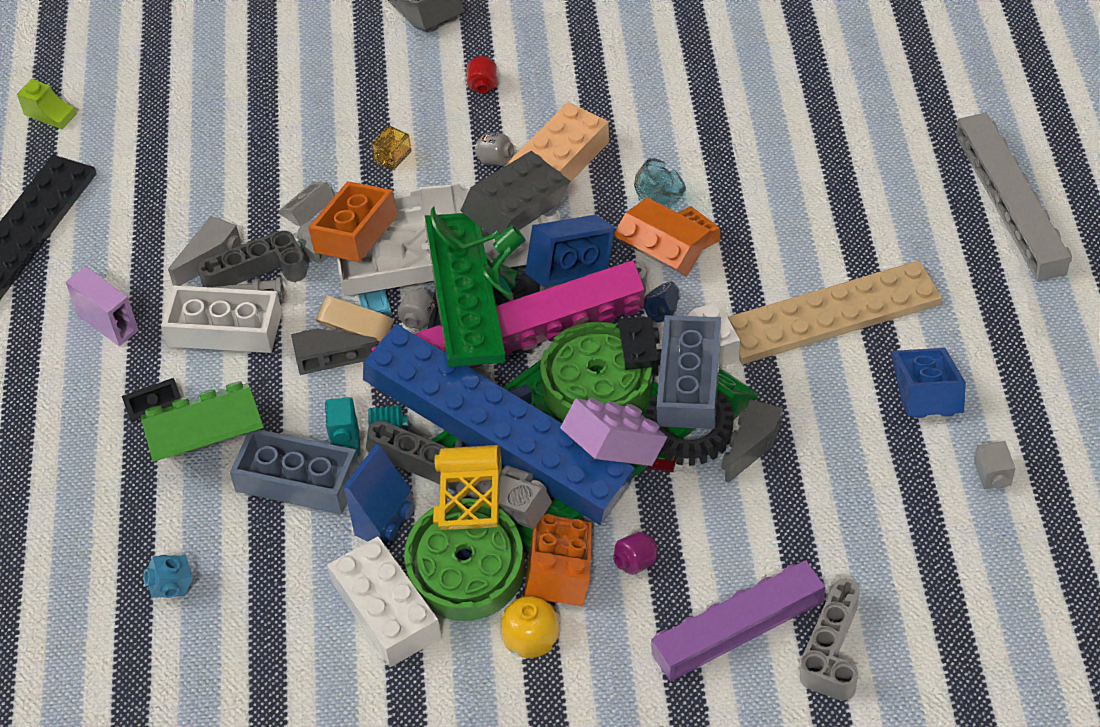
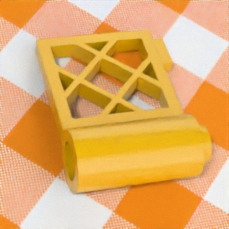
M500 446L441 448L440 453L435 455L436 472H441L439 506H434L433 512L434 525H438L440 530L498 527L499 482L502 470ZM483 480H492V487L484 495L474 488ZM449 482H461L465 486L455 497L448 492ZM471 491L479 500L467 509L459 501ZM485 503L491 509V518L478 519L474 513ZM455 505L464 512L457 520L446 521L447 513Z

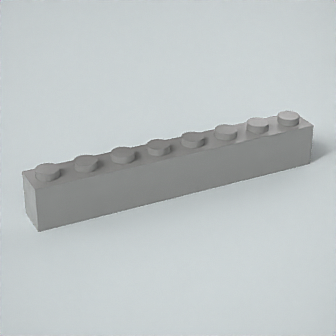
M987 112L959 118L956 138L1037 282L1067 275L1069 264L1072 261L1071 251L1061 241L1058 229H1054L1047 210H1043L1037 193L1033 192L1029 186L1026 174H1022L1016 157L1012 156L1008 150L1007 142L1000 136L995 121L990 119Z

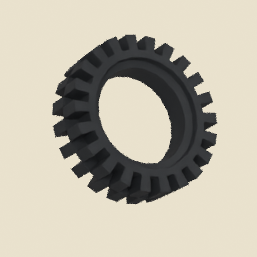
M717 392L715 429L702 438L696 440L680 439L670 434L665 427H660L659 430L667 436V439L658 455L661 456L665 452V460L669 462L676 456V464L683 465L684 458L689 459V466H695V458H699L700 463L705 464L707 463V455L714 460L718 458V451L723 454L726 450V444L729 445L731 441L734 419L732 405L730 401L726 402L727 396L724 393L718 395ZM652 396L650 405L647 404L645 418L657 423V397Z

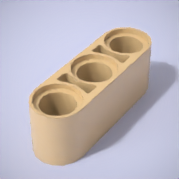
M325 296L316 317L318 323L343 333L375 337L376 344L382 341L394 323L392 318L331 296Z

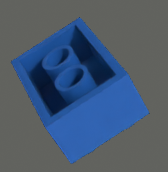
M596 214L532 225L525 274L541 286L546 287L567 283L608 269L615 227Z

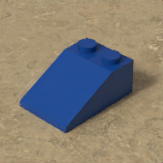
M946 348L891 351L902 405L908 416L924 418L927 415L953 416L956 413H964L966 382Z
M375 444L343 487L354 535L367 542L378 536L386 546L389 541L395 539L399 527L404 520H408L412 516L415 505L410 488L382 447Z

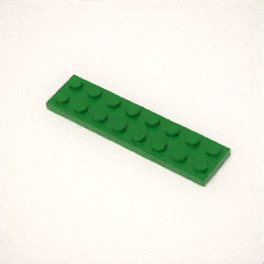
M464 213L438 215L456 233L462 243L467 244L483 238L481 227ZM425 215L426 235L448 367L505 363V352L492 284L488 281L482 270L484 264L488 265L484 243L465 250L459 249L456 251L437 234L431 221V215Z

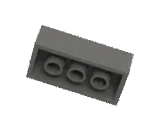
M529 151L470 187L460 211L490 235L496 230L501 234L511 224L518 230H521L541 215L559 205L571 181L544 161L541 156L533 151Z

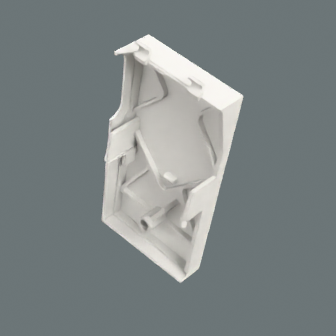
M459 183L452 185L420 187V189L410 190L408 195L394 197L397 217L361 262L337 258L343 296L434 281L430 254L426 250L429 247L428 243H426L425 215H430L431 208L434 206L437 215L462 213L460 210L469 190L463 189ZM556 210L555 215L551 217L541 215L519 230L526 241L515 249L502 264L507 267L526 265L532 225L559 221V211ZM481 228L482 237L490 235L483 228ZM495 239L484 242L485 253L495 259L499 255L493 247Z

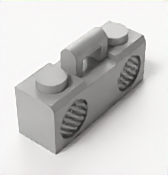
M507 465L500 473L499 508L514 523L534 529L552 503L546 492L547 489L541 482L532 480V473ZM483 480L474 488L484 495L492 487V480ZM459 482V484L456 487L458 493L465 486L461 482ZM471 491L464 497L479 499Z

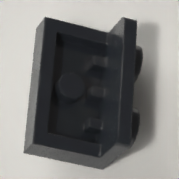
M643 317L618 320L625 370L652 367L653 376H659L662 349L656 348V344H660L658 327L653 328L652 318Z

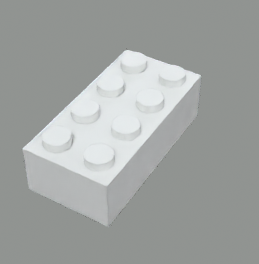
M173 285L161 328L167 347L272 353L282 309L277 291Z
M378 536L327 564L333 586L389 667L396 665L441 639L437 617Z

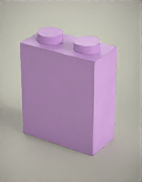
M85 266L66 281L78 317L116 345L121 346L139 331L128 297Z

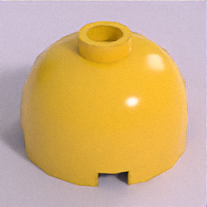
M527 596L514 600L504 610L501 617V639L510 652L513 650L519 653L520 657H540L548 653L553 648L552 645L560 637L559 618L553 606L541 598Z

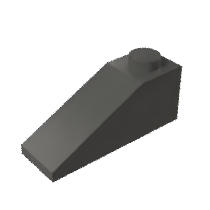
M318 328L291 334L300 375L364 362L372 353L371 348L377 346L375 337Z

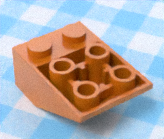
M550 514L543 515L536 527L532 529L524 597L534 596L545 601L583 607L590 582L592 522Z

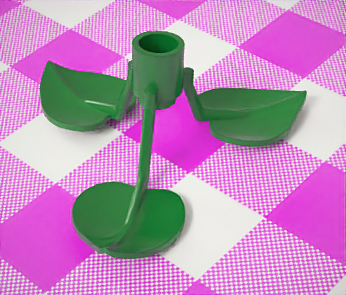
M435 206L432 207L430 215L434 229L454 250H465L495 239L493 247L499 255L494 259L486 253L488 265L484 264L482 270L492 286L509 301H513L511 289L515 287V277L518 271L502 263L515 249L526 241L522 233L511 224L501 234L496 230L491 235L465 244L460 241L456 233L436 214Z

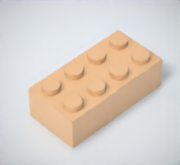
M567 102L514 155L508 164L529 151H533L572 182L609 143L608 121Z

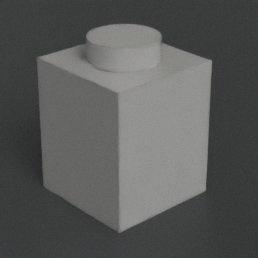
M1006 441L977 445L974 463L983 489H1001L1012 485L1015 466Z

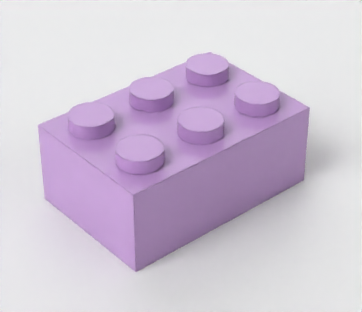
M575 398L560 427L594 459L648 466L653 465L667 439V436L659 430L660 426L656 422L641 415L642 411L632 404L622 406L613 401L603 403L594 398H589L588 400Z

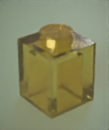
M390 125L371 143L374 161L392 170H395L412 152L409 134Z

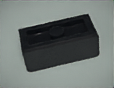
M174 378L123 395L122 399L132 422L141 419V415L146 414L145 410L148 408L161 406L163 409L173 406L172 402L181 399Z

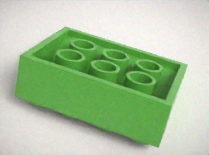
M242 381L226 385V390L216 392L215 389L199 393V398L190 401L188 397L177 399L172 402L173 406L162 409L161 406H154L145 410L146 414L141 415L153 462L264 428L248 383L242 384Z

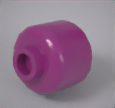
M639 531L618 540L614 546L613 560L615 565L631 575L638 574L651 567L655 563L658 553L656 542L651 536Z

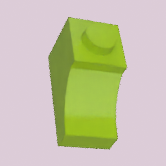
M31 79L17 93L24 115L56 128L63 129L77 115L75 107L61 100L53 92L51 86Z

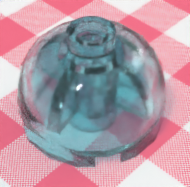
M649 158L637 171L634 187L640 202L648 197L669 208L679 201L686 191L683 179L674 169L670 172L664 168L667 163L656 158Z

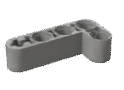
M841 578L833 584L803 653L799 678L804 687L837 700H849L856 693L858 670L855 665L837 658L858 607L859 585L849 578ZM830 620H838L839 622L835 623ZM820 644H827L829 647H822ZM815 668V669H818V670H820V671H818V672H812V671H810V670H808V669ZM838 679H846L849 682L843 683L838 681Z

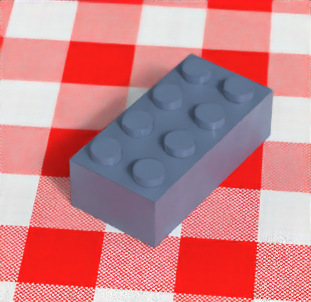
M665 315L656 406L657 424L660 427L715 429L721 349V317Z
M258 429L247 433L230 470V475L235 492L342 514L347 502L343 486L359 467L356 449Z

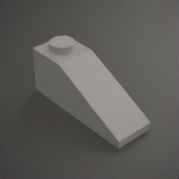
M210 216L168 268L172 284L181 286L199 276L197 267L202 260L240 246L241 241L237 225Z

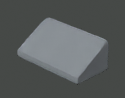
M312 182L283 206L279 214L294 224L302 226L325 208L335 195L327 183Z

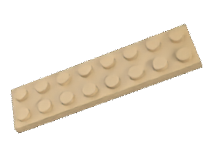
M918 260L732 315L728 319L740 339L739 361L743 365L939 306L942 303V296L922 263Z

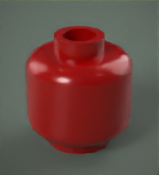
M479 56L467 64L466 83L471 90L478 93H487L496 87L498 75L497 65L488 57Z

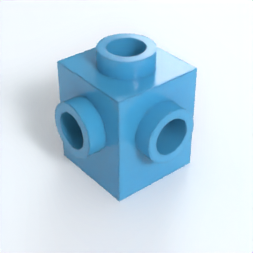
M186 555L152 556L148 568L144 570L143 579L145 586L149 587L152 598H172L186 596L193 576Z

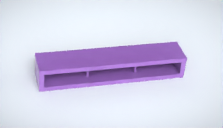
M806 560L797 565L791 564L781 573L762 579L756 586L748 590L738 591L732 598L721 604L715 603L705 612L695 617H687L680 625L670 630L660 631L651 639L652 656L671 682L823 603L825 585Z

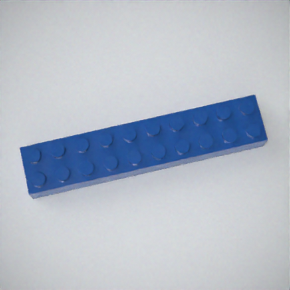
M398 324L393 326L363 362V380L471 447L499 445L502 466L509 465L532 473V480L541 482L546 487V492L600 526L631 484L635 467L624 462L594 459L560 428L562 423L468 366L448 367L446 353Z

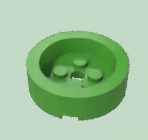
M588 322L572 326L554 337V342L547 351L544 350L540 364L543 397L548 408L562 421H564L575 398L583 400L594 398L603 403L613 401L622 406L632 404L642 411L651 397L652 367L625 370L617 324ZM598 365L603 369L600 370V374H597V372L591 371L590 368Z
M463 498L459 502L469 509L479 499ZM484 503L474 515L478 519L491 518V509ZM455 505L447 513L446 521L457 520L464 512ZM434 507L428 510L418 519L408 535L404 560L409 580L431 611L451 620L472 621L488 617L505 607L519 590L525 573V556L522 540L513 520L499 508L498 527L440 530L438 525L433 523ZM461 549H469L472 552V558L470 557L460 562L456 558V554Z

